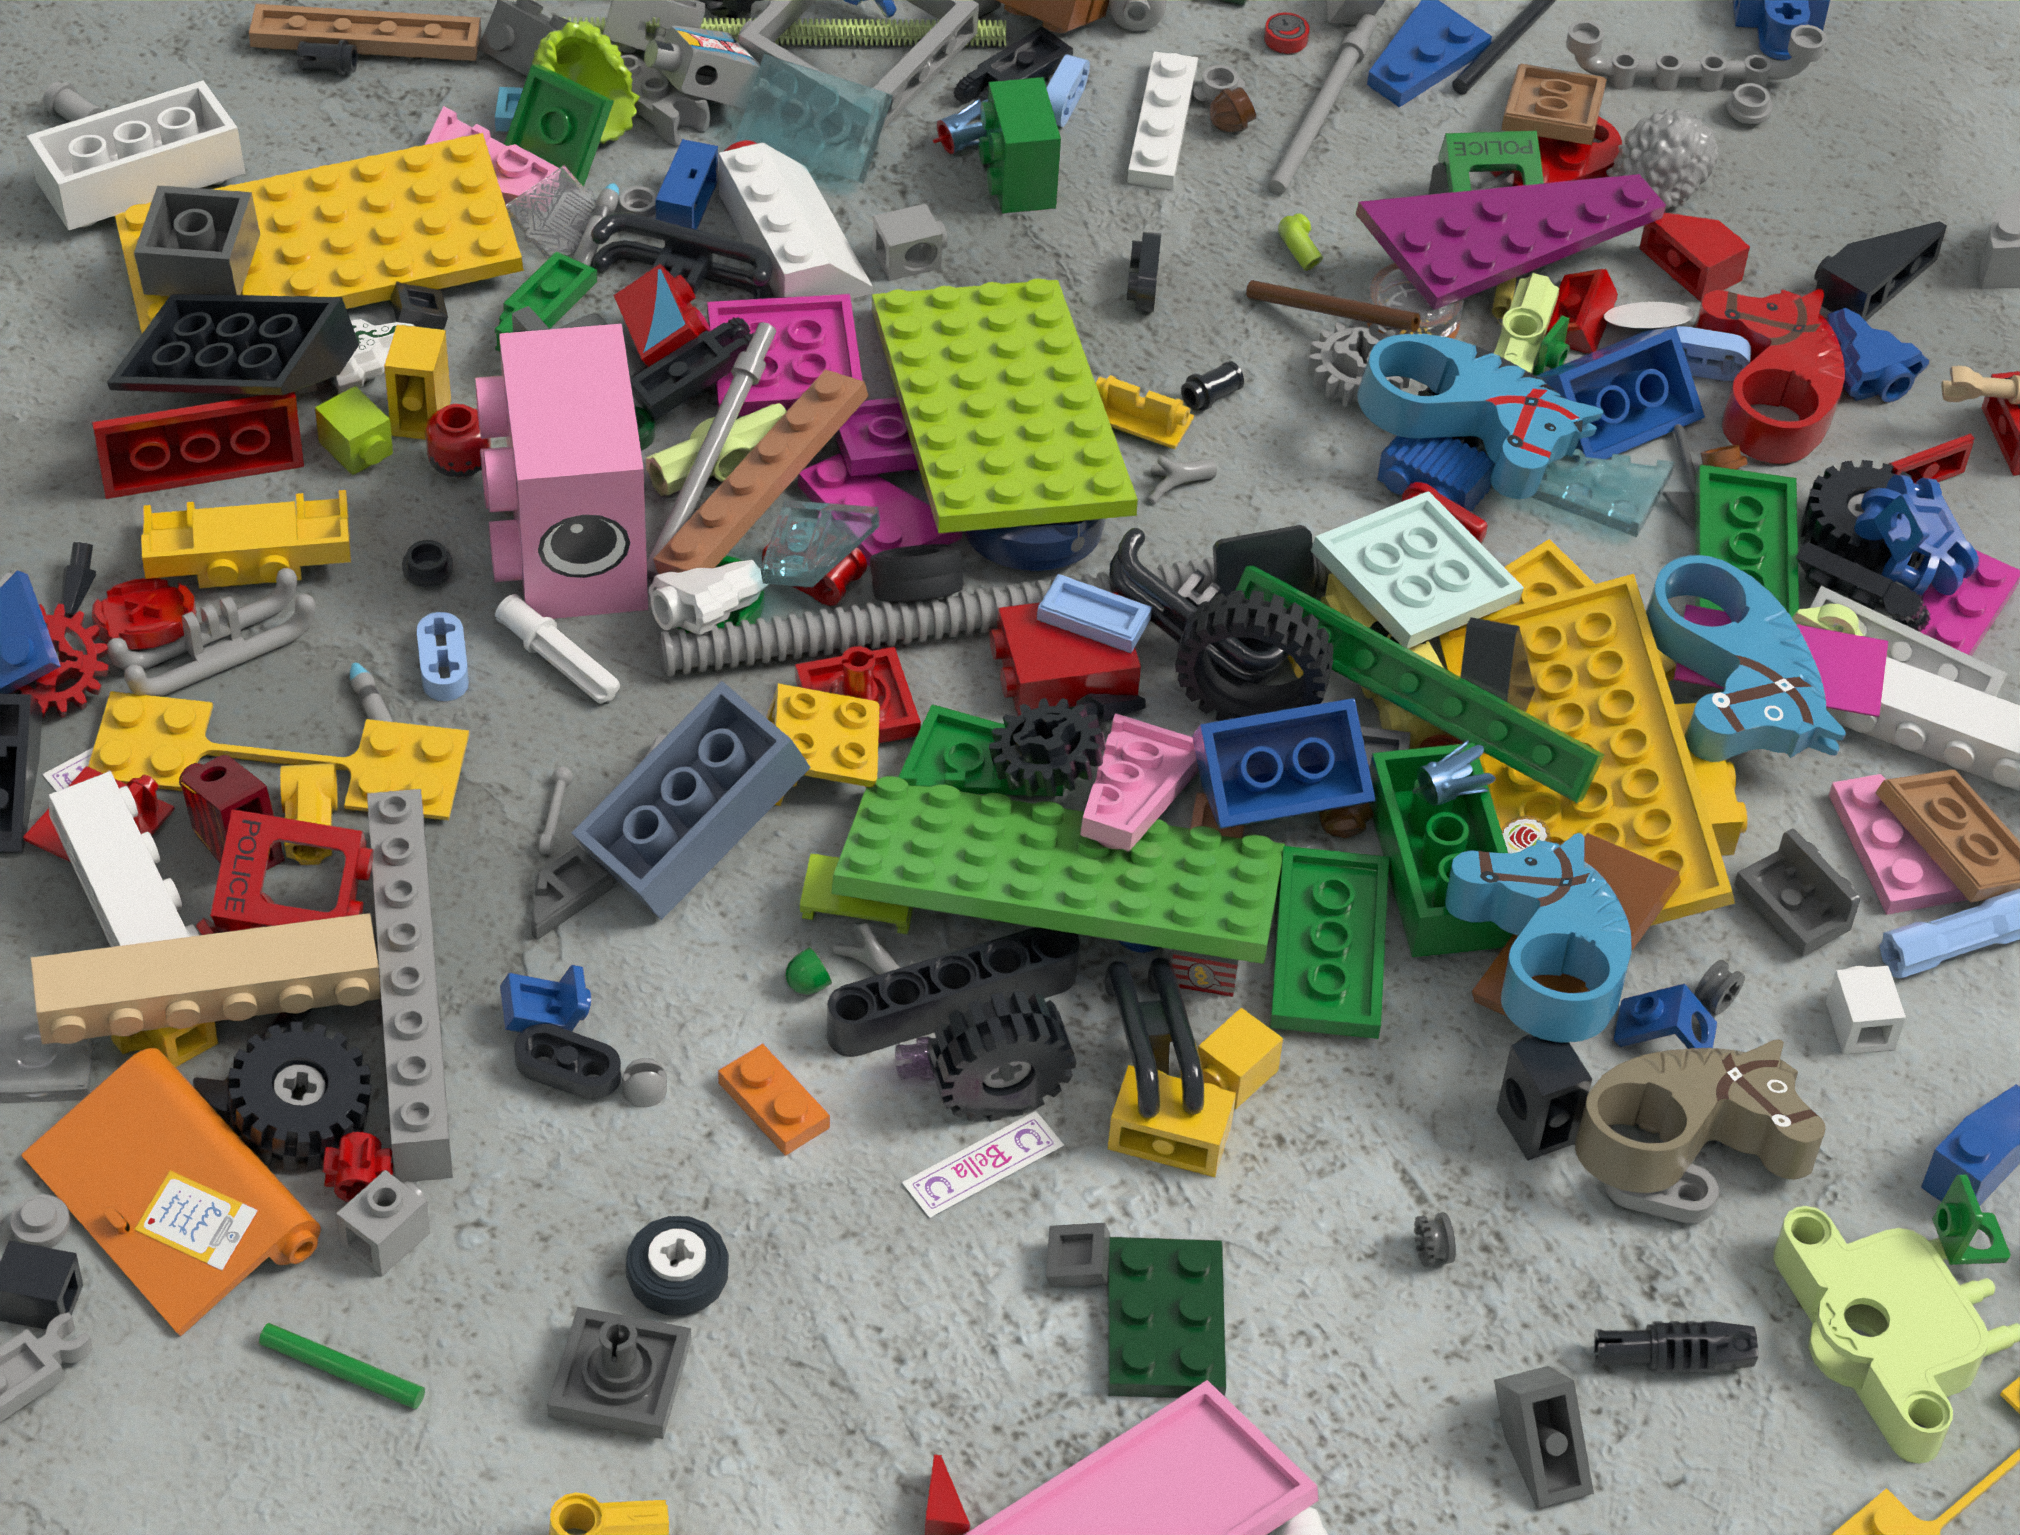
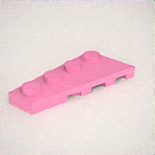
M1115 713L1111 733L1108 734L1105 744L1106 750L1103 755V764L1098 766L1096 781L1092 786L1083 814L1080 836L1096 840L1102 846L1110 849L1130 851L1198 773L1199 769L1192 737Z

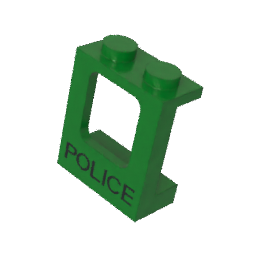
M1537 131L1445 133L1438 161L1446 166L1449 193L1471 191L1469 172L1520 171L1523 177V185L1544 184Z

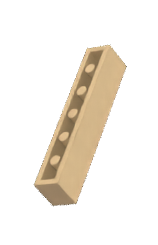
M370 913L31 957L36 1013L42 1045L50 1043L72 1044L82 1039L110 1035L131 1036L140 1031L166 1027L183 1029L199 1023L221 1020L243 1021L258 1015L281 1012L301 1013L310 1008L340 1004L354 1006L365 1001L381 999L379 965Z

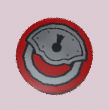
M1283 12L1274 14L1266 21L1264 41L1268 47L1279 53L1291 54L1299 52L1308 44L1309 24L1303 17L1294 13Z

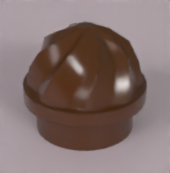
M1237 87L1232 91L1228 88L1222 90L1210 106V120L1212 124L1224 132H1242L1248 128L1249 122L1256 119L1254 106L1242 87Z
M1367 803L1319 812L1322 828L1326 833L1334 837L1349 838L1363 833L1367 829L1365 823L1374 817V813Z

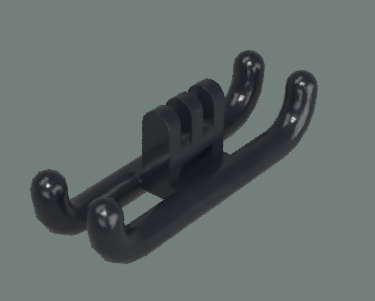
M626 212L615 213L602 218L591 231V239L596 244H604L611 235L622 231L665 241L663 249L636 241L622 240L611 242L603 246L593 257L592 266L598 272L607 271L611 264L617 260L628 259L653 265L652 269L661 264L674 278L680 274L684 279L687 278V282L694 294H697L703 281L706 279L747 290L754 295L753 299L773 298L769 284L773 271L771 259L761 248L752 244ZM713 254L751 264L754 270L750 272L713 262Z
M1132 528L1123 536L1118 545V550L1110 562L1109 578L1112 587L1120 596L1151 606L1150 621L1180 644L1182 634L1192 612H1196L1198 605L1205 600L1211 603L1213 596L1218 595L1222 587L1212 582L1201 595L1196 589L1203 583L1206 575L1197 569L1176 592L1139 561L1137 555L1140 547L1145 542V534L1139 528ZM1235 637L1210 643L1206 647L1207 653L1219 668L1236 679L1256 685H1265L1275 678L1280 670L1279 665L1289 656L1288 653L1274 644L1265 651H1253Z
M1160 957L1155 958L1151 962L1148 969V987L1153 993L1159 994L1160 1000L1146 1002L1138 1001L1129 967L1120 961L1110 963L1105 974V991L1116 999L1135 1069L1139 1114L1144 1118L1151 1119L1159 1113L1160 1088L1157 1070L1169 1075L1170 1042L1173 1043L1180 1068L1182 1107L1188 1114L1195 1115L1200 1113L1204 1107L1202 1065L1171 962L1166 958Z

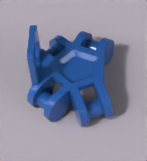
M1896 474L1890 478L1886 489H1871L1863 495L1861 508L1864 510V513L1857 517L1854 529L1862 538L1867 540L1884 539L1892 556L1886 563L1882 576L1908 587L1911 592L1915 591L1920 597L1930 584L1941 594L1952 595L1962 585L1963 578H1969L1978 568L1979 557L1977 552L1966 540L1942 496L1940 484L1936 479L1921 478L1916 483H1913L1909 476ZM1914 551L1925 555L1918 569L1907 565Z

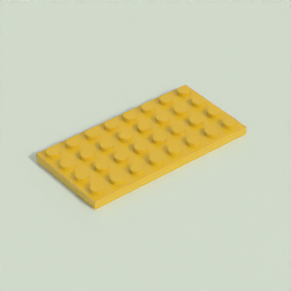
M483 133L214 189L252 192L260 237L241 295L342 297L346 309L391 300L390 297L396 281L402 284L442 289L524 271L522 256ZM152 202L133 205L125 212L115 215L141 333L145 331L169 298V296L146 295L143 293L134 250Z
M1626 575L1502 609L1479 618L1520 627L1535 687L1526 713L1604 754L1583 801L1576 803L1483 752L1479 757L1483 772L1490 773L1496 778L1493 783L1488 784V788L1502 833H1504L1506 827H1509L1510 823H1515L1517 820H1536L1537 823H1541L1542 827L1546 829V842L1561 845L1576 833H1581L1583 836L1589 833L1678 871L1681 883L1651 926L1735 904L1732 888L1635 575ZM1467 624L1439 635L1448 671L1459 677L1461 675Z

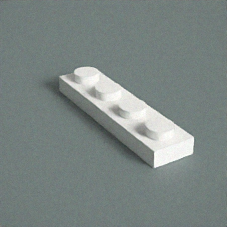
M1154 51L1128 169V184L1173 190L1197 72L1198 57Z
M1823 586L1820 587L1810 607H1821L1830 603L1844 605L1855 612L1859 620L1858 628L1865 637L1888 641V658L1989 695L1997 696L2008 674Z

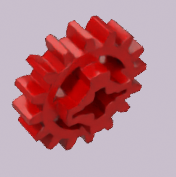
M58 603L54 615H46L42 604H39L55 651L58 653L61 667L36 679V689L27 684L9 694H15L16 692L19 694H31L43 708L42 718L45 717L48 707L55 706L62 718L66 717L68 703L73 702L78 708L83 710L87 705L84 693L87 691L91 694L99 695L101 692V684L94 679V676L101 677L108 674L109 665L97 661V659L107 655L108 646L104 643L94 644L93 641L98 637L100 628L98 625H93L84 629L82 627L84 613L82 611H78L70 619L64 617V604ZM66 632L79 641L86 655L83 654V651L73 650L65 639ZM68 679L79 680L71 688L56 692V687Z

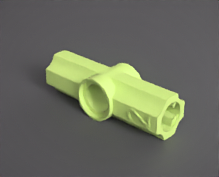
M1533 273L1530 277L1519 280L1510 309L1503 317L1501 334L1494 354L1518 365L1531 374L1534 366L1538 363L1541 343L1545 337L1559 295V288L1553 285L1549 277Z
M780 403L772 404L736 419L709 478L715 476L716 479L723 482L787 412ZM715 417L701 422L694 429L689 440L646 457V470L650 475L653 487L661 496L670 495L682 489Z

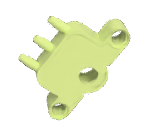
M1796 1207L1789 1211L1784 1218L1774 1248L1773 1259L1779 1272L1813 1324L1809 1334L1808 1348L1815 1365L1826 1377L1843 1386L1854 1388L1890 1447L1900 1458L1918 1464L1931 1461L1939 1453L1953 1420V1409L1947 1397L1960 1393L1972 1384L1984 1357L2008 1349L2014 1343L2020 1342V1324L2002 1325L1987 1331L1985 1323L1973 1305L1982 1302L1984 1298L1994 1294L1995 1285L1993 1281L1984 1278L1979 1281L1972 1280L1959 1285L1943 1261L1947 1257L1939 1237L1928 1241L1924 1236L1913 1230L1895 1228L1884 1230L1847 1244L1826 1213L1815 1207ZM1852 1329L1861 1330L1869 1334L1871 1337L1862 1336L1854 1332ZM1915 1423L1921 1424L1927 1428H1922L1916 1425Z

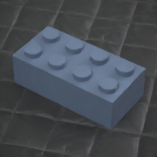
M721 681L571 833L596 862L662 920L811 767L791 738Z

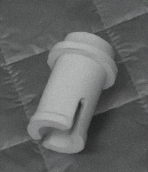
M68 82L52 83L43 96V103L46 105L49 114L55 117L62 116L69 122L101 113L102 111L100 107L93 105L77 94L76 88Z

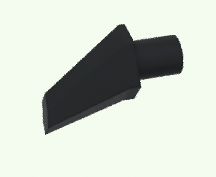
M73 542L70 565L64 568L61 604H64L65 613L67 614L77 613L96 577L97 571L90 569L93 551L92 544Z
M1090 693L1077 700V705L1069 707L1072 710L1074 707L1083 704L1086 706L1087 715L1096 714L1099 723L1113 719L1115 713L1126 715L1145 709L1146 700L1139 695Z

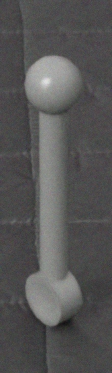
M559 767L552 774L555 788L545 830L540 839L539 853L542 855L552 854L554 833L565 787L570 785L573 779L572 772L566 767Z

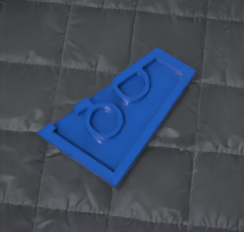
M1421 0L1369 70L1367 85L1396 106L1401 107L1472 62L1491 43L1492 36L1441 1Z
M18 570L0 587V694H9L61 667L29 576Z

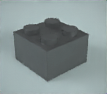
M158 185L134 250L143 293L159 296H170L171 294L241 295L260 237L252 192Z

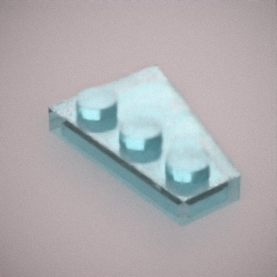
M1575 449L1572 457L1567 455L1547 465L1539 488L1531 498L1637 537L1672 476L1675 462L1657 459L1656 466L1630 463L1631 456L1612 454L1611 460L1585 457L1580 449Z

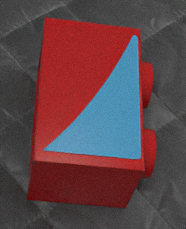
M661 264L613 295L638 353L648 367L687 342L697 338L698 335L706 330L710 331L704 316L691 304V301L696 299V296L688 282L680 274L674 278Z

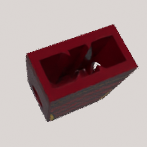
M220 755L205 764L193 763L187 766L179 777V785L183 791L192 829L220 864L232 810L274 816L267 786L228 755ZM277 842L271 847L266 871L285 861L281 842Z

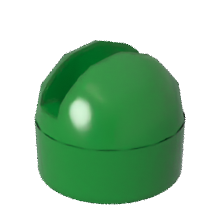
M810 947L795 955L787 965L785 973L787 983L794 991L800 994L811 995L820 992L832 984L826 968Z

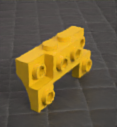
M339 490L338 499L304 501L303 493L296 494V507L295 501L195 509L194 502H187V510L152 513L151 505L143 506L144 525L141 544L145 579L197 575L199 588L277 583V573L283 568L292 569L297 576V580H302L301 566L351 562L346 490Z

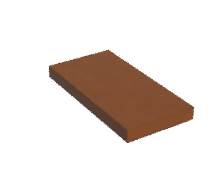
M1587 833L1584 836V862L1598 871L1616 894L1628 919L1631 931V949L1633 951L1680 885L1679 872ZM1515 934L1512 935L1472 990L1476 1003L1506 1017L1508 1016L1501 1004V992L1510 949L1518 937ZM1564 973L1560 976L1538 975L1531 977L1540 985L1558 992L1583 993L1590 991L1586 987V982Z

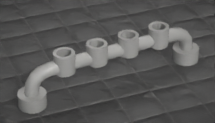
M1579 20L1573 22L1568 28L1566 48L1574 54L1580 68L1590 74L1608 76L1609 84L1616 89H1630L1633 87L1636 77H1652V83L1656 88L1670 91L1677 88L1681 77L1696 78V84L1699 88L1714 92L1722 88L1724 78L1740 79V85L1754 83L1766 88L1768 79H1787L1798 75L1809 66L1810 62H1815L1823 56L1827 37L1821 29L1815 26L1800 25L1795 27L1791 32L1788 44V52L1792 58L1780 62L1770 61L1765 56L1757 54L1748 56L1745 61H1729L1718 54H1706L1701 60H1683L1674 53H1662L1656 59H1638L1629 52H1618L1612 58H1601L1595 55L1602 48L1603 28L1593 21Z

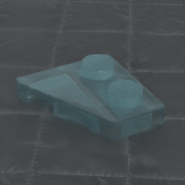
M784 500L760 568L763 584L813 587L879 527L880 515L878 507Z

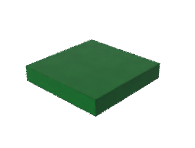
M531 64L504 145L510 146L515 144L558 167L561 173L560 180L561 178L570 182L568 184L574 187H584L614 101L541 65Z

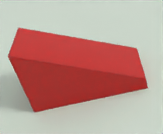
M934 1454L925 1518V1535H964L970 1531V1522L942 1455Z

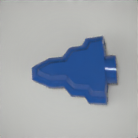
M1847 308L1829 313L1826 320L1838 338L1845 366L1843 387L1855 401L1879 395L1884 402H1894L1908 393L1914 384L1915 378L1929 365V359L1915 345L1900 342L1889 331L1872 329L1859 314Z

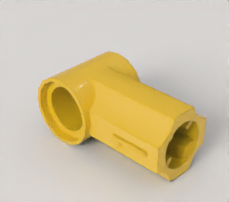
M335 763L281 766V803L285 818L332 826V811H337L338 808ZM284 842L286 857L298 861L301 865H317L324 858L332 855V850Z
M575 1492L566 1494L559 1498L551 1508L549 1535H571L565 1531L573 1528L582 1529L587 1532L582 1535H669L668 1505L666 1500L599 1503L596 1498L585 1493Z

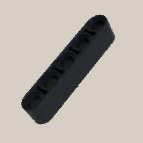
M1033 927L843 985L835 989L828 999V1044L833 1051L840 1055L848 1057L861 1056L932 1034L939 1023L950 1024L949 1014L956 1009L962 1013L970 1010L967 1003L978 998L980 1003L983 1004L991 1001V994L1000 992L1003 993L1004 999L1011 998L1013 991H1025L1027 999L1034 993L1043 995L1044 999L1069 990L1076 982L1080 948L1078 934Z

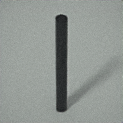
M1532 0L1452 82L1454 91L1460 95L1466 94L1556 0Z

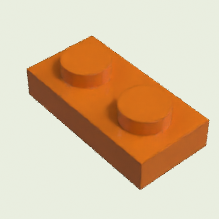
M763 1043L718 1070V1083L785 1156L830 1128V1115Z

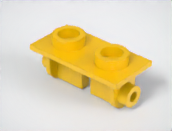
M1112 375L1107 379L1099 377L1096 381L1097 389L1112 428L1172 449L1177 448L1194 419V415L1190 414V408L1183 406V400L1178 398L1175 400L1150 390L1145 398L1139 396L1140 387L1118 380Z

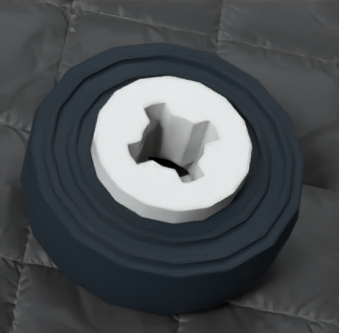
M668 1216L650 1222L636 1233L627 1250L626 1278L634 1296L648 1309L664 1315H688L705 1309L719 1298L728 1280L729 1253L721 1235L708 1223L690 1216ZM677 1259L676 1264L670 1266V1261Z

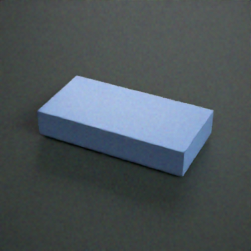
M1058 574L1038 607L1037 620L1132 653L1151 620L1152 607Z

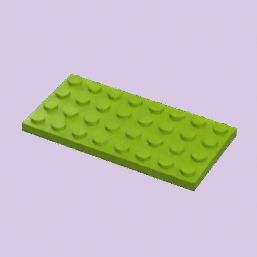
M1037 278L1019 283L1001 284L988 282L981 286L956 288L940 286L935 289L917 291L896 289L888 293L872 294L871 310L938 533L1137 516L1138 499L1058 280Z

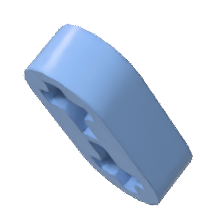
M1066 54L1047 86L1056 123L1059 127L1066 125L1083 94L1090 69V62L1087 59Z
M1687 326L1676 327L1682 346L1686 349L1684 353L1692 376L1721 381H1734L1737 374L1750 363L1751 346L1741 336ZM1726 355L1734 356L1732 360L1725 359Z
M447 612L428 614L417 625L422 687L430 698L437 701L455 700L464 695L469 684L463 626L461 621L453 614ZM445 635L447 646H436L435 636ZM449 666L450 678H440L439 667Z

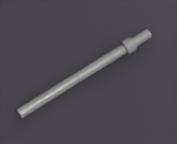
M1363 14L1353 32L1347 33L1339 47V58L1269 182L1268 187L1274 194L1282 195L1285 193L1353 67L1365 57L1370 47L1369 38L1377 25V19L1373 15Z
M761 322L758 324L746 352L739 353L731 370L734 378L647 561V577L654 580L656 575H659L653 558L690 519L751 386L759 383L766 368L764 358L777 332L768 323Z

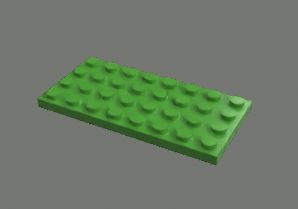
M886 776L880 779L877 778L874 787H866L833 874L831 894L1264 964L1281 872L1283 846L1285 844L1273 842L1268 837L1262 835H1248L1242 837V839L1222 836L1218 830L1206 826H1198L1190 830V828L1168 825L1166 822L1157 819L1130 851L1110 849L1102 846L1096 840L1080 836L1084 811L1066 809L1050 801H1041L1034 804L1011 800L1010 797L1000 793L978 795L960 792L957 788L949 785H935L932 787L910 786L902 778Z

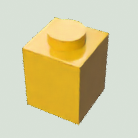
M1240 1008L1198 1046L1204 1083L1214 1084L1223 1090L1235 1092L1234 1109H1237L1278 1072L1283 1038L1246 1010Z

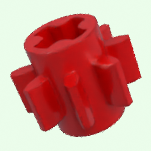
M352 1132L344 1135L339 1141L338 1149L333 1147L325 1148L322 1170L325 1173L324 1186L334 1187V1193L338 1198L346 1202L351 1201L384 1170L393 1175L394 1164L391 1163V1148L382 1149L381 1141L369 1133Z

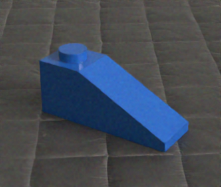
M2014 1085L1966 1116L1936 1147L1921 1185L1923 1190L1942 1202L1956 1175L1966 1174L1980 1206L2020 1164L2019 1085Z

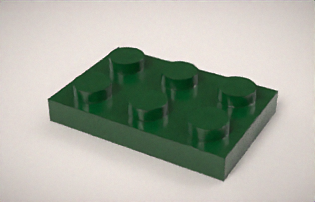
M1110 1237L1107 1277L1108 1396L1180 1398L1206 1380L1225 1396L1226 1356L1222 1240Z

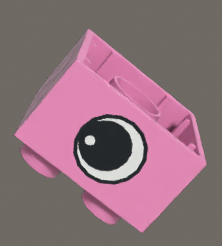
M622 324L499 334L502 375L475 378L481 439L506 437L507 447L480 449L486 509H489V512L513 511L514 520L489 522L494 582L522 580L524 602L543 618L551 617L556 619L648 610L644 469Z

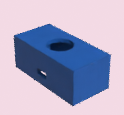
M682 139L655 199L656 219L698 229L718 183V146Z

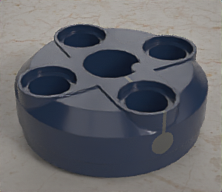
M1106 519L964 532L971 546L990 561L1014 569L1043 571L1069 566L1088 556L1101 540Z

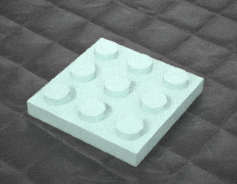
M1429 491L1315 536L1311 552L1383 627L1407 649L1467 624L1470 617L1479 619L1519 602L1524 589Z

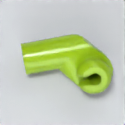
M1296 213L1293 216H1285L1279 222L1278 233L1303 270L1308 271L1316 267L1324 257L1308 236L1311 231L1309 219L1301 213Z

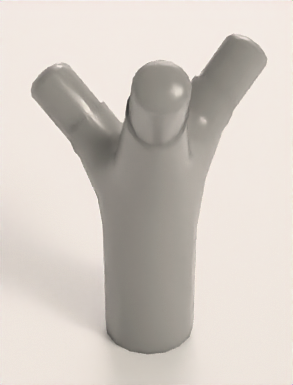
M1163 455L1159 456L1157 463L1160 466L1153 465L1150 471L1152 475H1159L1165 478L1155 487L1148 497V501L1151 504H1156L1164 493L1182 483L1215 478L1217 474L1215 461L1213 459H1205L1191 462H1173Z
M863 923L859 926L865 943L864 947L838 944L833 947L834 955L850 956L872 968L878 975L900 968L886 950V938L884 936L875 938L868 923Z

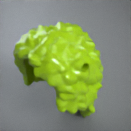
M579 21L577 24L567 22L562 30L552 31L540 40L538 49L534 52L535 57L532 60V64L550 69L614 101L600 143L605 144L609 140L617 141L624 132L633 128L632 117L637 112L634 105L638 102L640 96L632 92V73L624 65V60L621 58L618 46L612 45L607 35H601L600 29L591 25L588 21Z

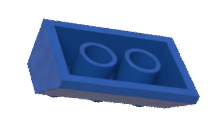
M1676 327L1644 331L1536 375V377L1551 386L1565 399L1595 406L1603 410L1602 417L1597 421L1591 422V424L1597 427L1595 434L1579 439L1573 456L1583 467H1589L1674 431V426L1677 424L1684 427L1705 418Z
M1355 698L1200 724L1192 735L1202 788L1219 829L1376 801Z

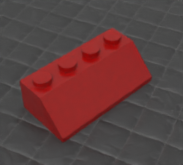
M295 391L285 395H261L92 422L106 499L304 467Z

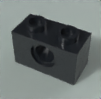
M1531 1034L1510 1046L1496 1109L1527 1161L1575 1144L1592 1083V1077L1569 1042L1549 1041Z

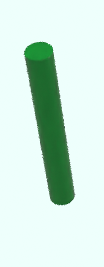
M267 1323L261 1331L259 1337L260 1345L410 1408L417 1409L424 1398L425 1387L274 1324Z

